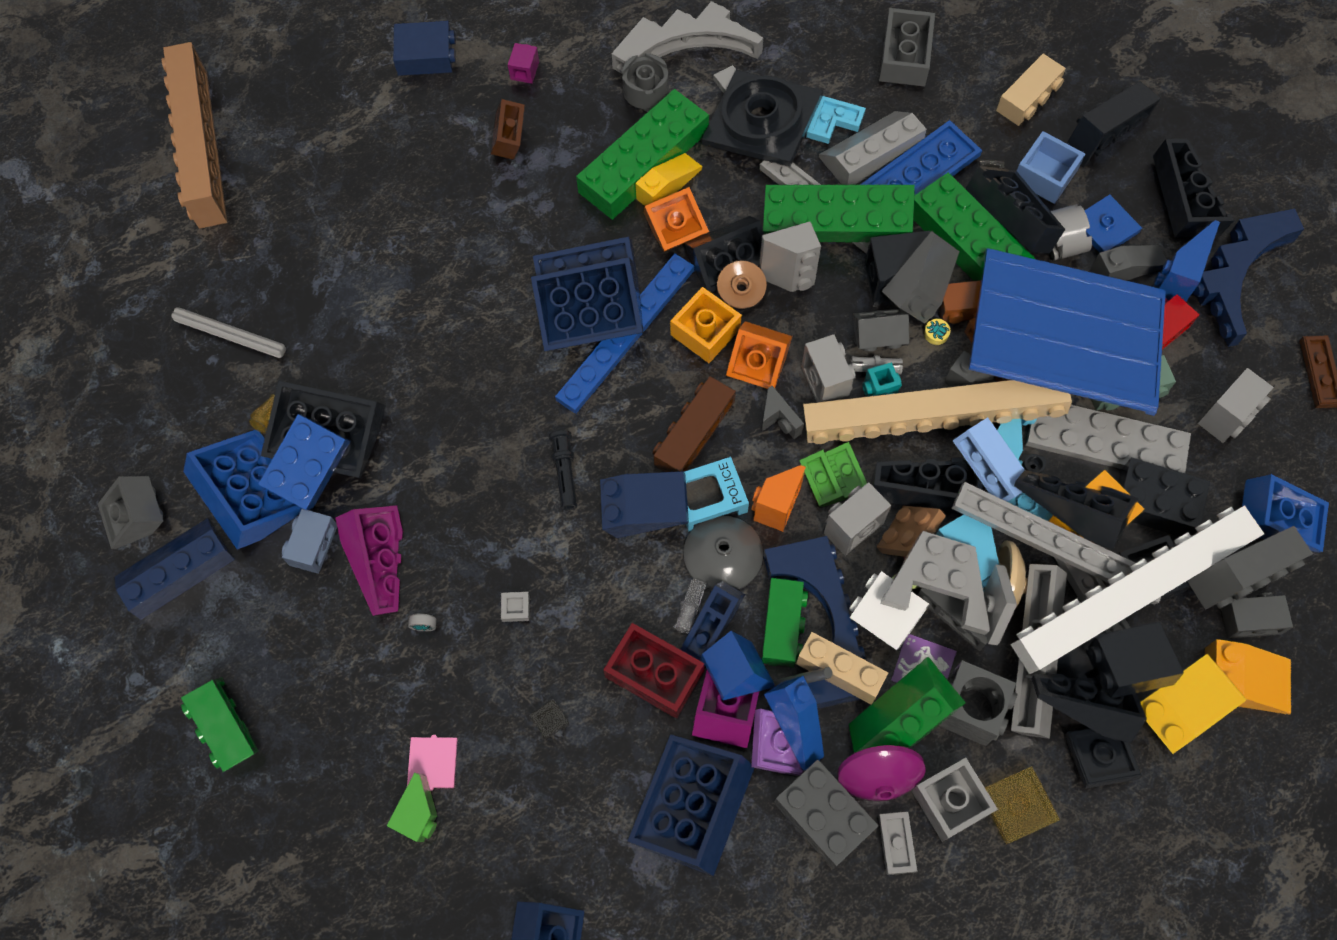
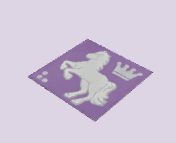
M909 634L903 643L891 681L897 683L927 657L933 661L948 680L956 651Z

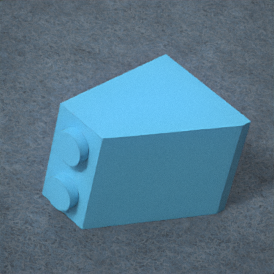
M962 515L940 528L936 535L976 547L984 592L995 565H999L992 529L990 526L969 516Z

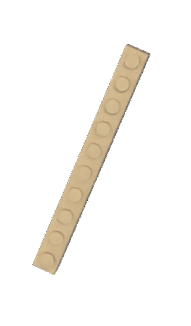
M1009 380L803 405L807 443L824 444L833 440L850 441L859 437L876 438L886 434L903 435L906 432L912 431L924 433L939 428L951 430L959 426H975L987 417L991 423L997 422L1000 424L1008 423L1012 419L1030 421L1045 416L1057 418L1068 414L1072 400L1069 393Z

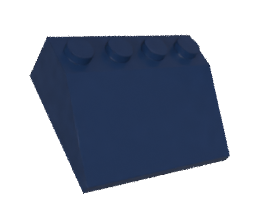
M670 734L628 842L689 868L714 876L754 767H751L752 764L742 755Z

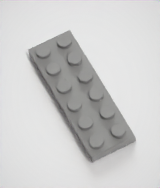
M1071 405L1068 414L1057 418L1050 416L1038 417L1034 424L1029 425L1025 446L1122 469L1132 457L1185 473L1191 433Z

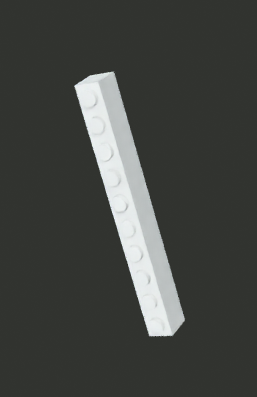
M1231 506L1217 515L1219 518L1217 522L1212 523L1209 519L1197 526L1195 529L1198 533L1191 536L1188 532L1175 539V547L1169 549L1166 545L1152 553L1154 559L1148 563L1144 558L1130 566L1132 572L1125 576L1123 572H1120L1108 579L1107 581L1110 584L1108 587L1102 589L1098 585L1085 593L1087 599L1081 603L1078 599H1075L1062 607L1065 612L1057 616L1053 612L1039 620L1042 624L1039 628L1034 630L1032 626H1029L1017 633L1016 635L1019 640L1010 645L1028 673H1034L1262 536L1264 532L1245 506L1235 511Z

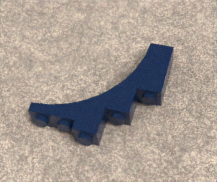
M1295 209L1239 219L1230 232L1232 243L1221 245L1211 258L1214 270L1204 271L1200 283L1193 291L1201 306L1211 305V313L1216 317L1220 327V335L1225 339L1228 347L1238 345L1247 334L1241 313L1240 297L1242 283L1249 266L1261 255L1274 248L1293 243L1304 230Z

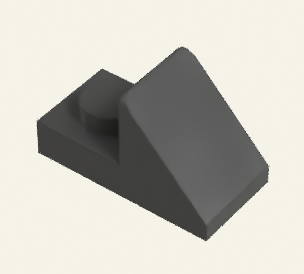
M771 386L768 388L762 431L778 421L781 430L785 434L789 433L795 439L802 434L804 423L776 389Z

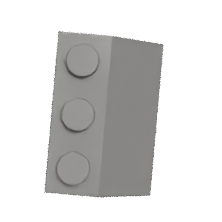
M811 222L762 235L759 268L763 271L767 282L790 292L807 290L815 284L821 245Z

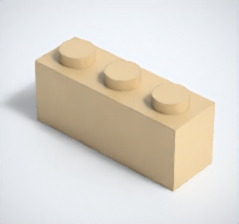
M1042 54L1001 96L996 111L1018 126L1025 119L1029 120L1036 112V107L1039 104L1043 106L1049 99L1050 93L1053 90L1056 92L1064 82L1062 76L1066 68L1045 54Z
M811 632L796 663L808 671L830 667L833 675L831 678L825 679L826 681L871 705L888 675V672L813 632Z

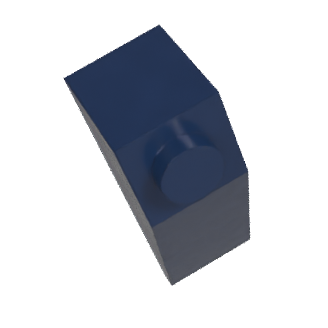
M724 581L716 584L680 650L703 662L701 658L702 653L719 641L746 594Z

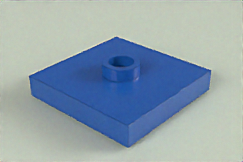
M1110 194L1084 210L1090 228L1086 229L1087 237L1092 236V245L1099 253L1117 248L1140 233L1142 229Z

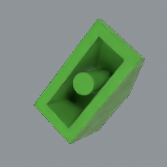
M419 773L413 774L387 824L389 828L416 842H424L425 839H429L437 825L434 822L437 813L426 776Z

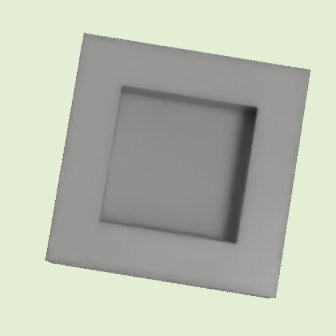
M529 592L501 593L502 622L530 621Z

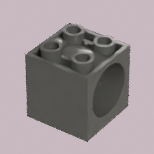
M962 660L952 672L949 683L959 695L963 690H976L985 695L992 706V718L977 720L968 715L964 708L961 707L939 726L987 746L992 740L996 741L999 735L1002 736L1007 727L1008 719L1004 717L1008 709H1012L1018 695L1014 692L1016 683Z

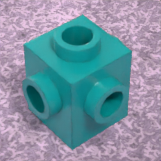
M892 362L868 369L865 380L862 383L866 397L896 394L902 386L901 378L895 371Z

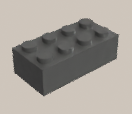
M1292 526L1221 560L1187 580L1205 610L1214 605L1221 609L1234 602L1232 596L1239 600L1252 593V591H1256L1286 576L1289 572L1291 573L1306 565L1303 559L1313 555L1295 526Z

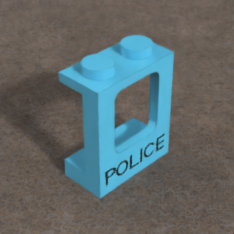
M731 457L684 472L686 483L714 476L724 498L719 503L697 510H690L688 507L689 523L686 524L688 532L694 528L695 524L735 511L738 515L748 513L749 502Z

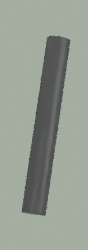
M825 667L773 680L774 687L781 682L804 676L807 684L829 679L832 677L833 672L830 667Z

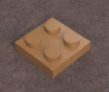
M903 506L896 514V518L889 529L883 534L877 548L883 554L906 557L919 534L923 531L934 534L946 515L940 509Z

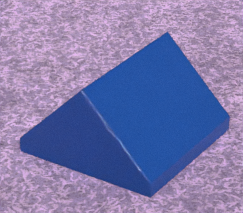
M733 631L727 633L702 653L701 658L722 700L774 688V682L753 643Z

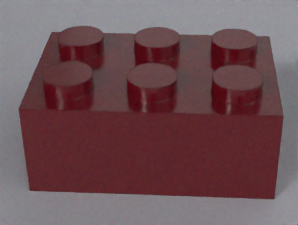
M631 623L603 671L605 678L677 719L701 678L705 663Z

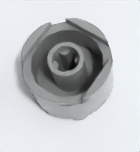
M1078 204L1051 211L1066 229L1050 253L1052 260L1064 259L1091 250L1092 236L1087 237L1086 229H1089L1090 225L1081 205L1077 206Z

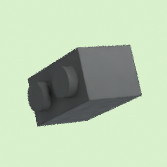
M902 309L853 313L854 342L859 349L875 351L877 347L884 346L896 349L902 347V344H909V314Z
M1262 593L1254 598H1247L1246 595L1239 600L1232 596L1234 602L1221 608L1228 638L1282 635L1293 628L1285 595L1274 596V593Z

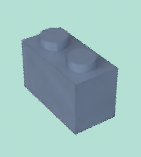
M301 509L299 516H296L292 523L291 536L283 545L282 558L289 566L319 574L337 529L336 522L331 516Z

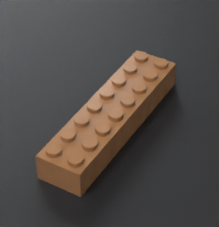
M192 42L163 47L165 58L161 60L163 68L167 73V76H164V83L169 91V95H166V100L171 110V114H168L169 122L174 130V133H171V140L176 148L173 158L179 171L175 173V176L181 188V192H178L180 205L186 207L189 219L194 220L199 229L227 223L207 71Z

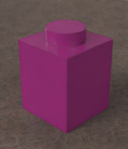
M514 44L508 62L510 80L533 83L539 64L537 47L528 44Z

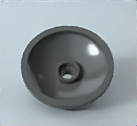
M719 516L701 522L691 530L685 541L684 563L692 579L707 590L712 591L714 586L721 581L740 590L750 584L761 569L763 561L761 540L756 531L741 519L732 516ZM727 545L729 549L721 551L719 546Z

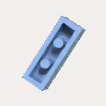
M988 417L953 440L990 494L1008 502L1022 493L1014 484L1025 469Z

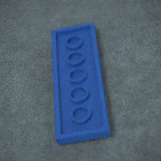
M949 120L860 185H915L916 195L949 172L952 176L957 174L980 157L982 149Z

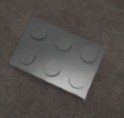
M889 8L879 81L925 87L930 69L935 13Z
M819 760L814 762L774 801L778 809L832 869L840 864L879 826Z

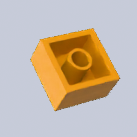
M702 287L670 321L671 336L710 363L738 333L741 327L742 315Z

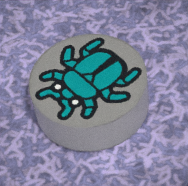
M413 614L409 617L408 627L417 631H433L436 629L437 619L428 614Z

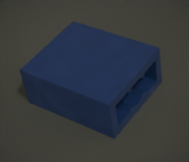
M449 21L394 24L393 61L398 76L452 72V63H456L455 49L452 48V44H456L455 31L450 29Z

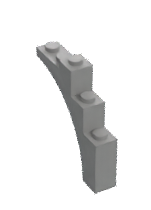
M711 1L697 19L677 9L661 27L656 22L643 17L613 51L612 66L614 70L622 74L625 62L635 55L643 57L645 54H654L662 57L674 51L694 47L727 48L758 59L763 50V37L756 32L744 28L739 23L731 21L730 11L724 6Z

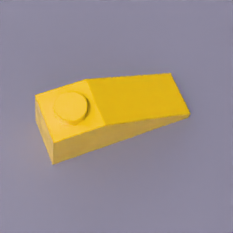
M684 153L653 167L635 183L636 199L646 206L672 195L702 170V166Z

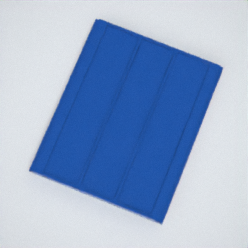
M987 248L969 370L1145 411V414L1154 416L1159 406L1166 291L1160 288Z

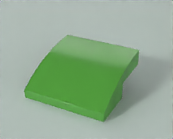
M849 442L827 452L821 450L799 460L801 465L806 467L805 474L819 507L849 499L848 495L857 486L862 488L867 484Z

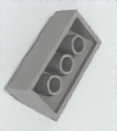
M894 111L820 153L819 158L842 185H856L880 171L923 140L927 129L913 113Z

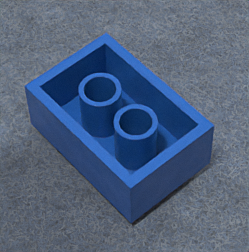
M298 414L258 485L305 510H313L351 441Z

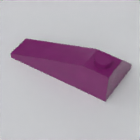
M397 506L353 509L335 517L341 545L372 615L397 612L400 580L397 578V567L401 563V554H398L403 532Z

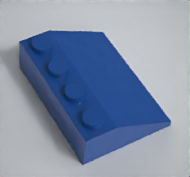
M258 429L188 452L183 471L237 550L262 540L298 516L301 509H303L258 485L272 461L271 458L261 456L265 438Z

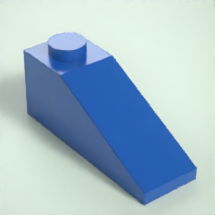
M804 676L781 682L766 692L764 696L802 770H807L814 762L824 757L817 702Z

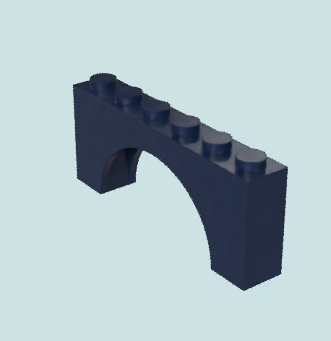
M824 536L764 549L763 559L769 582H771V578L804 582L803 588L820 602L828 616L832 630V643L866 660L863 646H858L856 636L859 634L857 624L854 620H851L848 610L851 607L848 594H843L841 586L844 584L841 569H836L834 562L837 559L834 544H829L828 537ZM826 680L808 683L817 702V709L860 700V698Z

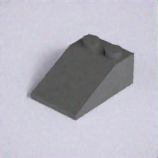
M931 231L882 292L900 309L925 324L935 315L936 310L943 302L959 251Z

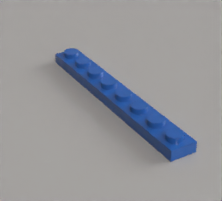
M677 254L670 258L640 294L643 332L694 272V265ZM643 333L601 341L555 396L556 401L577 414Z

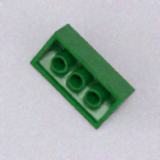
M927 657L849 723L854 753L884 745L902 746L910 749L966 704V702L933 661Z

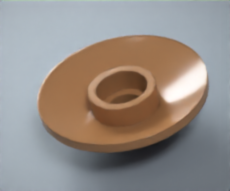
M736 261L728 264L720 272L717 280V289L721 299L729 306L738 309L750 308L761 301L766 292L767 282L763 271L757 265L748 261ZM742 284L745 285L746 289L739 291L737 286Z

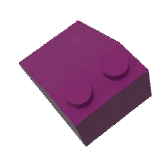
M707 670L696 710L692 736L747 748L759 691L722 700Z

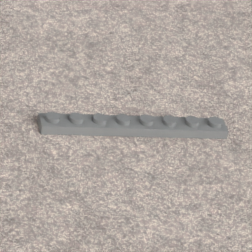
M966 482L961 485L952 509L1107 583H1109L1108 579L1120 572H1123L1125 576L1131 573L1130 566L1135 564V562ZM1161 597L1151 602V604L1159 603Z

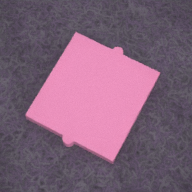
M432 735L431 738L411 737L407 786L413 774L419 773L427 777L430 791H433L434 788H454L458 738H437L436 735Z

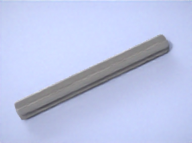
M180 307L175 308L171 315L173 320L178 323L277 358H282L286 352V347L282 343Z

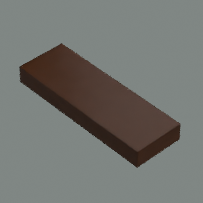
M1303 336L1300 339V345L1315 408H1337V369L1329 336Z

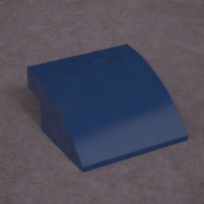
M630 237L533 256L536 276L531 277L545 352L643 333L639 283Z

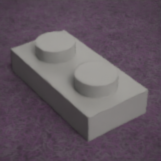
M909 813L879 814L878 819L886 874L894 875L917 872Z

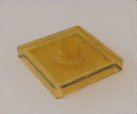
M1032 766L985 787L998 808L991 815L1006 844L1060 820Z

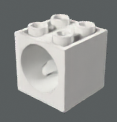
M881 571L879 575L874 573L865 585L869 589L863 598L858 596L849 610L853 613L850 618L898 650L930 604L913 592H911L909 608L905 611L880 604L882 597L889 589L893 580Z

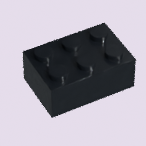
M1132 457L1121 469L1118 483L1131 496L1138 498L1137 502L1144 508L1131 522L1180 537L1188 532L1193 536L1197 532L1195 528L1202 523L1210 481Z

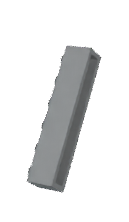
M1030 564L1022 630L1029 626H1032L1035 630L1042 626L1039 620L1053 612L1057 616L1063 613L1062 607L1064 606L1067 572L1059 566ZM1019 659L1015 691L1018 695L1013 709L1011 731L1021 735L1050 739L1053 707L1037 698L1031 678L1033 674H1056L1058 659L1031 674L1028 673Z

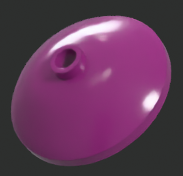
M894 745L876 746L856 752L844 760L838 769V780L849 794L857 798L886 801L900 797L914 789L923 779L926 768L921 755L912 749Z

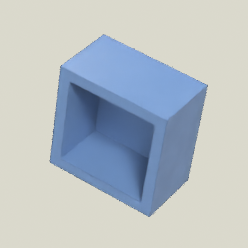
M1042 131L1020 162L1017 172L1035 194L1055 204L1078 171L1085 153Z

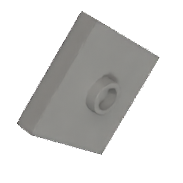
M995 565L984 590L990 627L986 638L988 644L998 645L1017 606L1007 569L1003 565Z

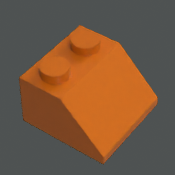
M690 187L644 207V215L653 235L664 252L709 233Z
M745 321L738 330L726 376L766 389L771 386L775 388L793 336Z
M800 465L769 477L765 480L763 487H757L751 509L755 511L754 521L782 532L784 531L802 487L805 466Z

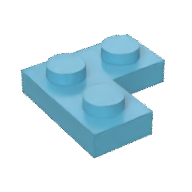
M823 96L810 123L806 138L829 144L835 126L858 132L866 108Z

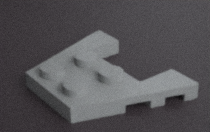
M921 532L903 561L904 563L899 572L892 580L889 589L882 597L880 604L905 611L909 608L912 585L964 600L961 628L983 635L987 634L990 627L976 547L929 532Z

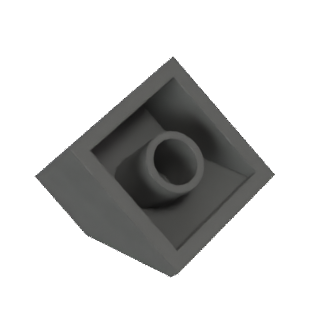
M119 476L98 503L111 549L120 548L152 535L163 522V512L158 506L156 491L151 484L149 476Z

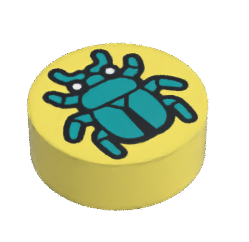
M942 319L929 321L924 330L925 339L934 345L945 343L950 335V326Z

